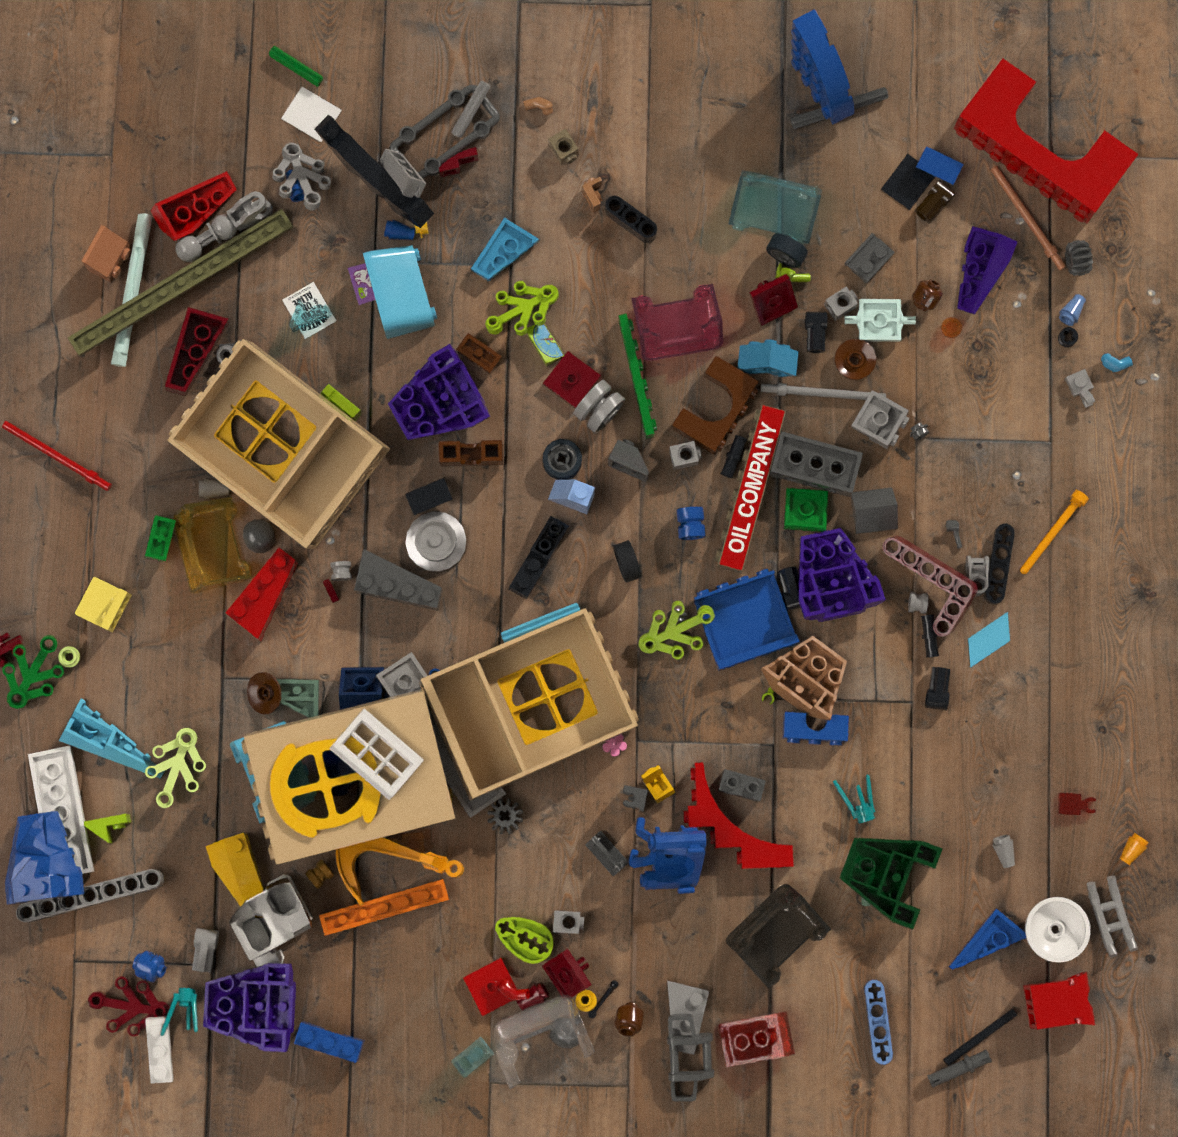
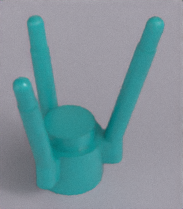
M866 775L867 803H865L860 785L856 786L861 803L856 806L857 810L854 809L838 782L833 780L837 791L851 811L853 819L857 818L859 823L875 819L874 812L876 811L873 805L870 775Z
M179 988V992L173 994V1001L163 1024L161 1036H164L177 1002H179L180 1007L186 1008V1030H190L192 1007L194 1032L198 1031L197 994L195 989Z

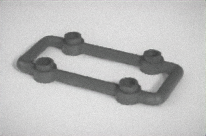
M468 85L461 91L457 89L451 91L445 103L413 127H403L399 132V137L390 144L389 149L400 153L398 147L402 144H412L416 139V134L452 107L459 108L463 106L465 97L474 93L477 86ZM486 96L481 104L492 118L486 122L478 121L474 125L472 133L437 159H427L424 169L418 172L423 179L428 175H438L439 167L444 162L459 153L477 138L485 139L489 136L490 129L499 122L500 114Z

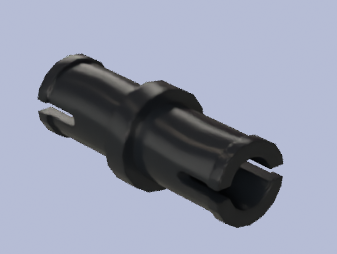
M735 435L730 451L725 455L727 458L720 473L721 475L733 479L738 462L742 460L741 454L747 442L746 438Z
M934 614L921 616L924 634L922 639L925 642L926 658L939 656L937 637L939 636L933 630Z

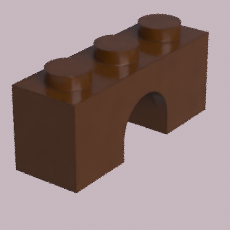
M481 440L480 443L464 444L460 441H439L440 467L503 465L502 440Z

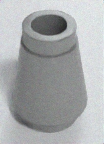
M210 479L199 481V497L209 499L229 495V488L220 481Z
M1010 835L994 838L992 846L1003 868L1014 866L1013 839H1010Z

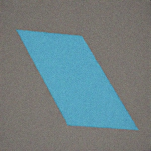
M1008 612L968 638L970 668L1010 641Z

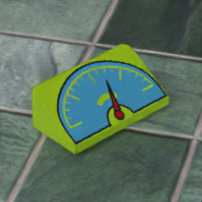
M545 324L528 327L526 334L547 367L563 358V352Z

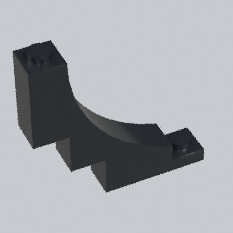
M327 115L314 129L343 165L360 177L372 192L382 197L394 212L419 228L433 216L434 212L423 199L415 195L412 198L404 196L400 187L388 172L350 134L345 132L332 116Z

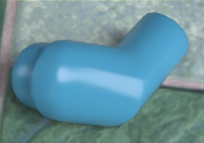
M1106 353L1101 357L1103 366L1112 372H1119L1133 366L1129 356L1118 360L1111 356V354Z

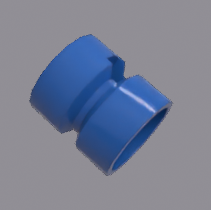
M684 507L676 510L677 522L681 523L678 527L679 540H696L706 537L705 525L701 523L704 520L703 507Z

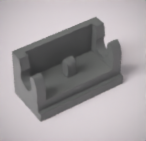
M624 785L623 793L632 796H629L628 800H624L623 805L628 808L637 809L638 812L642 813L648 790Z

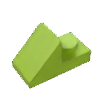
M130 814L84 821V826L106 842L112 844L110 827L112 826L113 830L126 828L125 824L131 823Z

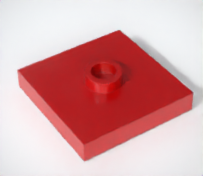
M502 958L463 977L482 1016L512 1001L500 993L499 986L501 980L509 979L512 982L511 987L515 990L517 989Z

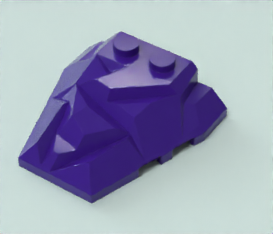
M451 344L433 353L428 358L427 363L420 370L416 371L411 381L405 384L388 403L407 440L472 428L491 417L482 395Z
M841 528L800 537L798 601L806 620L817 619L818 622H824L861 614L867 608L875 607L886 600L879 579L868 570V564L864 559H860L855 552L856 548Z
M267 963L234 975L205 982L203 1027L226 1036L234 1037L245 1044L249 1043L259 1047L258 1049L263 1051L287 1052L290 1044V1034L294 1031L296 982L293 981L292 965L286 963Z

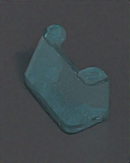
M741 171L728 225H732L733 229L744 231V228H749V226L787 235L802 245L805 243L809 244L822 190L817 187L751 171Z

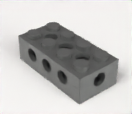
M781 431L769 476L850 497L854 490L863 453ZM797 455L801 462L794 463L790 456ZM811 461H818L821 467H812ZM838 466L841 469V473L835 474L832 472L831 467Z

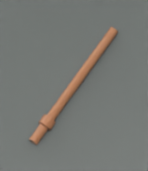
M998 166L993 167L990 171L1045 249L1044 253L1048 259H1052L1059 271L1066 268L1067 266L1059 256L1056 246L1052 245Z

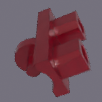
M9 633L0 635V668L8 663L4 653L11 651L13 655V648L18 644L23 645L21 634L7 642L4 641L11 638ZM17 648L15 652L21 655L23 654V649Z

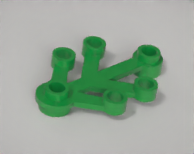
M45 635L41 639V649L30 668L25 657V646L18 644L13 648V655L17 658L23 677L20 686H18L14 675L16 667L13 663L4 664L2 669L10 687V691L7 694V703L12 708L21 709L26 706L29 699L53 694L54 687L48 682L42 684L41 688L27 690L32 683L53 677L61 678L63 676L64 668L59 664L54 665L52 669L38 672L48 653L54 652L57 648L58 642L54 636ZM51 640L53 645L46 646L45 641ZM21 648L23 649V654L18 655L15 650ZM7 666L13 668V671L11 673H7L5 671V668ZM55 668H60L62 672L61 674L57 675L53 672V670ZM45 686H49L51 688V691L49 693L43 691V688ZM18 694L22 697V699L20 701L14 700V696Z

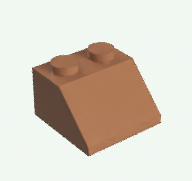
M101 225L85 253L82 263L89 272L112 282L120 274L122 262L129 258L131 246L126 240Z

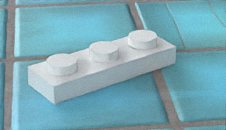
M167 1016L150 1017L145 1020L151 1084L173 1082L174 1080L169 1025L164 1036L160 1035Z

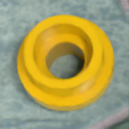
M584 990L577 994L575 999L576 1006L583 1012H589L595 1008L597 997L592 991ZM584 997L589 998V1002L587 1004H583L582 1002Z

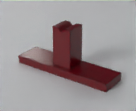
M330 579L323 581L332 603L338 601L339 598Z

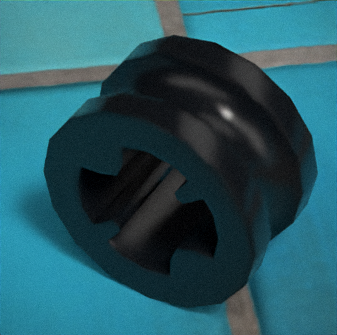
M1072 327L1064 328L1058 335V342L1063 347H1072L1078 340V333ZM1063 333H1065L1066 335L1070 333L1072 335L1071 339L1073 341L1071 342L1069 340L1068 342H1066L1064 340L1065 335H1063Z

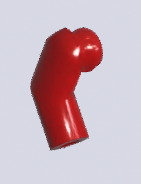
M509 979L501 980L499 991L508 999L515 1001L528 1000L530 998L529 989L515 990L511 987L512 982Z

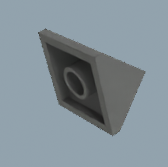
M892 488L852 493L851 502L856 534L898 529V504Z

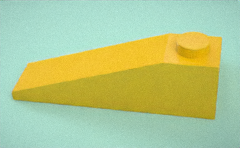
M243 832L206 846L212 868L240 907L246 900L265 891L247 833Z

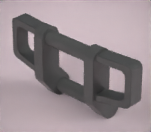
M670 1014L668 1017L669 1036L667 1037V1044L670 1050V1072L668 1076L669 1081H671L672 1101H695L698 1081L714 1077L711 1057L713 1034H696L692 1014ZM674 1020H688L691 1035H673L672 1022ZM702 1044L703 1069L679 1071L678 1045ZM675 1081H694L693 1094L677 1095Z

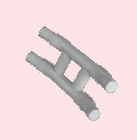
M1109 876L1107 881L1112 901L1100 904L1095 882H1088L1087 888L1103 944L1109 957L1113 958L1118 954L1114 947L1111 932L1122 931L1130 952L1136 951L1138 947L1122 904L1116 877ZM1115 909L1119 921L1107 924L1103 912Z

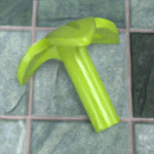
M779 263L776 270V278L787 274L791 282H810V274H795V271L789 268H782L783 263Z

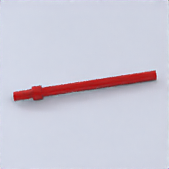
M8 421L3 423V429L83 476L85 481L92 485L96 484L106 491L110 490L112 484L99 477V474L95 471L87 470Z

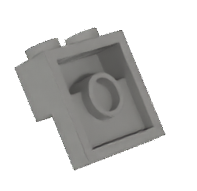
M872 390L852 423L851 428L868 436L869 440L888 449L890 445L894 447L899 438L897 432L900 427L903 429L906 427L910 419L907 417L909 410Z

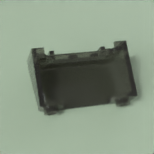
M783 884L727 936L726 943L769 989L772 985L779 982L781 970L778 967L808 939L812 941L824 939L831 928L800 893L789 884Z

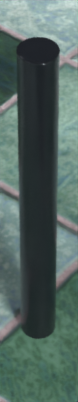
M1010 1009L943 1059L947 1066L951 1065L1017 1016L1016 1012Z

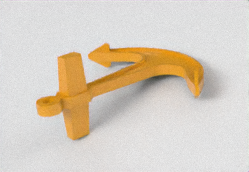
M383 837L336 849V863L340 877L360 906L363 905L360 885L354 871V864L357 857L366 851H374L420 862L425 869L440 874L446 872L452 878H458L464 872L463 864L457 860L448 861L447 857L432 852L426 854L419 853ZM457 865L458 870L453 873L452 867Z

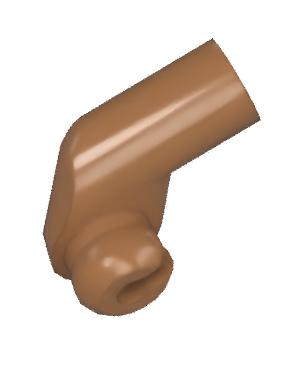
M536 97L523 101L525 111L539 108L542 109L544 115L553 113V104L547 99Z

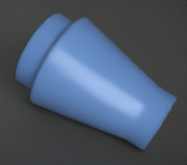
M1075 294L1073 299L1060 310V321L1068 326L1077 323L1086 299L1079 294Z

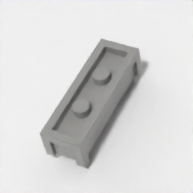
M386 148L378 163L383 166L400 187L404 196L412 198L415 195L419 198L427 183L403 154Z

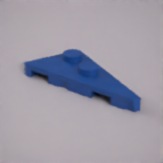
M994 909L948 967L952 970L962 967L967 963L1025 939L1026 934L998 909Z

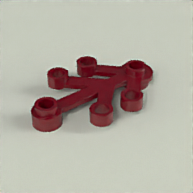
M125 976L118 977L115 980V986L123 991L129 1002L106 998V995L99 991L93 992L88 998V1004L93 1009H100L105 1006L127 1010L117 1019L107 1022L106 1029L111 1033L117 1032L120 1026L139 1013L148 1014L139 1023H133L128 1026L127 1032L132 1037L138 1036L141 1030L146 1028V1018L167 1016L170 1009L166 1002L157 1000L150 989L149 982L146 980H141L136 985V990L144 994L150 1006L142 1004L130 987L128 978ZM120 979L125 980L126 984L124 987L119 986L118 982ZM141 983H145L147 985L145 991H142L140 989ZM95 996L100 998V1003L98 1005L93 1003V998ZM158 1008L163 1009L164 1013L162 1016L156 1014ZM111 1022H115L117 1024V1028L115 1030H112L110 1028ZM132 1026H136L138 1028V1032L136 1034H133L131 1032Z

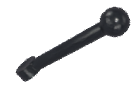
M616 980L611 981L609 989L595 1008L588 1012L590 1018L596 1017L597 1010L612 990L618 987Z

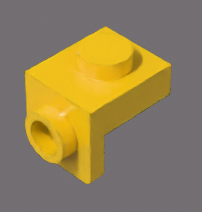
M659 765L649 768L641 775L644 784L657 804L676 793Z

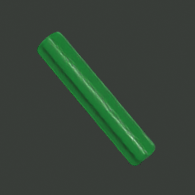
M273 46L269 51L271 58L313 85L319 87L323 82L322 75L278 47Z

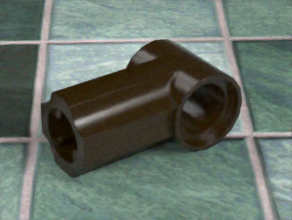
M941 180L928 192L929 195L915 209L916 214L923 221L929 222L939 209L945 207L956 194Z

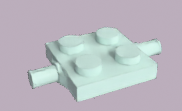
M859 299L857 316L845 315L844 324H857L859 339L866 342H900L903 324L915 325L916 316H903L901 299Z

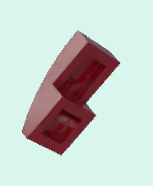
M476 147L462 151L444 162L439 167L440 177L461 173L459 165L479 161Z

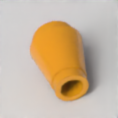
M1134 832L1132 837L1129 836L1119 859L1131 865L1147 849L1146 846L1149 842Z

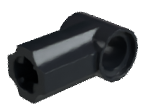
M806 312L807 352L813 354L825 353L827 312Z
M796 566L779 570L778 573L783 588L782 595L786 610L801 608L798 601L799 575Z
M943 667L931 668L930 685L926 693L925 708L947 711L950 697L948 692L950 669Z

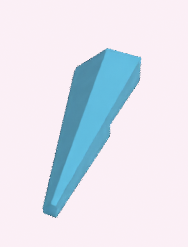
M80 699L59 739L60 742L144 773L148 766L156 765L151 761V756L148 753L144 755L136 748L137 744L113 724H107L100 718L101 714L97 710L93 712L85 705L86 701ZM149 768L147 773L154 776L156 771L154 768ZM164 771L158 773L156 777L161 778Z

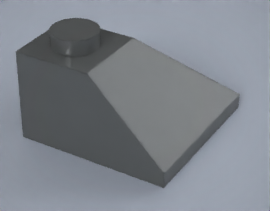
M618 440L608 458V466L646 482L649 471L638 448L634 447L635 444L629 440Z

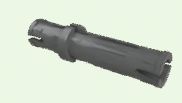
M987 1049L973 1056L969 1057L967 1055L964 1057V1060L930 1075L928 1074L927 1077L932 1088L969 1071L973 1073L976 1068L991 1063L992 1060Z

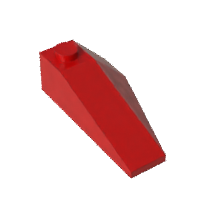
M226 171L155 203L151 213L159 228L173 241H177L192 234L237 189Z

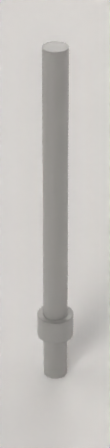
M778 383V385L761 384V392L777 393L779 396L793 394L867 400L871 393L787 386L786 383ZM879 393L880 395L886 397V393Z

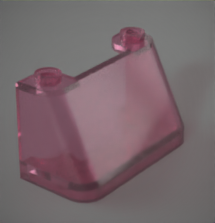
M713 284L697 287L691 299L653 305L651 298L647 296L631 298L641 356L644 360L653 361L718 349L723 345V321Z

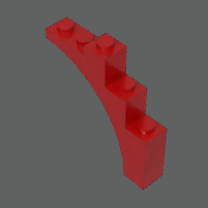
M694 763V767L690 768V779L695 780V789H691V801L695 802L696 805L687 806V810L683 811L684 823H688V827H713L714 831H710V844H714V848L740 847V852H736L737 865L741 864V869L794 867L793 845L774 844L759 840L743 832L730 822L719 809L710 793L705 777L704 763Z

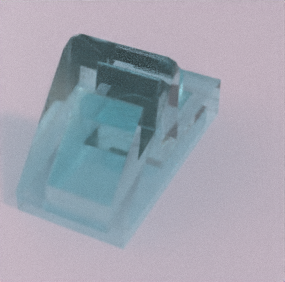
M300 298L289 324L292 332L331 317L327 306L319 304L310 308L311 311L307 312Z
M480 1037L453 1058L451 1062L462 1077L465 1078L494 1053L483 1038Z

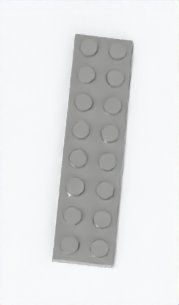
M412 652L376 675L389 697L421 690L419 681L427 676ZM427 704L446 783L452 789L453 794L469 818H471L506 793L501 787L476 799L469 800Z

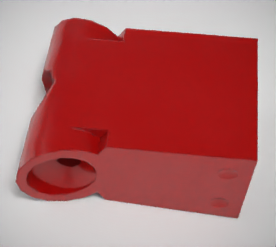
M1087 971L1075 974L1064 980L1023 985L1031 1029L1038 1030L1071 1024L1095 1025L1093 1008L1088 1001L1090 988Z

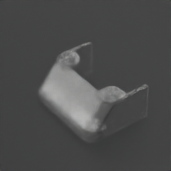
M559 995L504 1018L495 1024L496 1055L510 1089L521 1083L513 1065L519 1057L516 1043L555 1028L558 1037L562 1040L569 1041L577 1038L585 1058L595 1052L575 1002L569 995Z

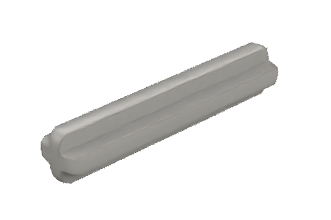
M480 81L452 130V134L456 137L461 138L490 89L488 83Z

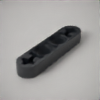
M1007 523L999 525L995 529L988 572V588L984 593L985 600L992 605L999 604L1004 599L1015 535L1013 527ZM1004 528H1006L1007 533H1010L1009 536H1006L1004 543H1009L1008 546L1005 544H997V541H1002L1003 536L1002 534H999V531H1002ZM998 548L1006 551L1007 556L1005 559L1000 560L996 557L995 552ZM994 569H1001L1004 576L1001 580L993 578L992 572ZM990 582L1002 584V587H997L996 592L1000 594V597H997L995 600H992L993 597L989 595V593L994 591L995 585H990Z

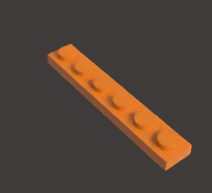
M444 879L363 902L361 906L355 904L319 915L324 935L326 936L447 901L449 897Z

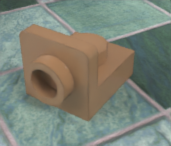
M592 177L582 185V194L593 213L601 208V195L597 190L594 191L602 186L601 177L596 179Z

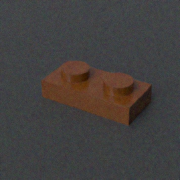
M467 333L456 349L458 353L489 374L492 373L502 359L500 354L469 333Z

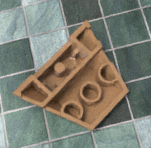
M812 636L785 655L764 666L761 670L771 689L799 711L806 713V716L830 721L847 661Z

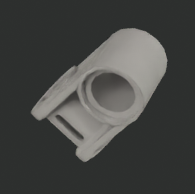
M966 556V577L972 581H978L982 585V590L977 591L975 596L978 597L988 588L989 557L971 558V556ZM966 585L967 592L970 594V589Z

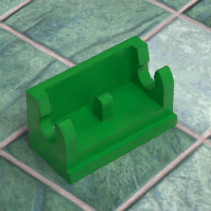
M155 515L144 558L155 559L159 562L166 561L176 520Z

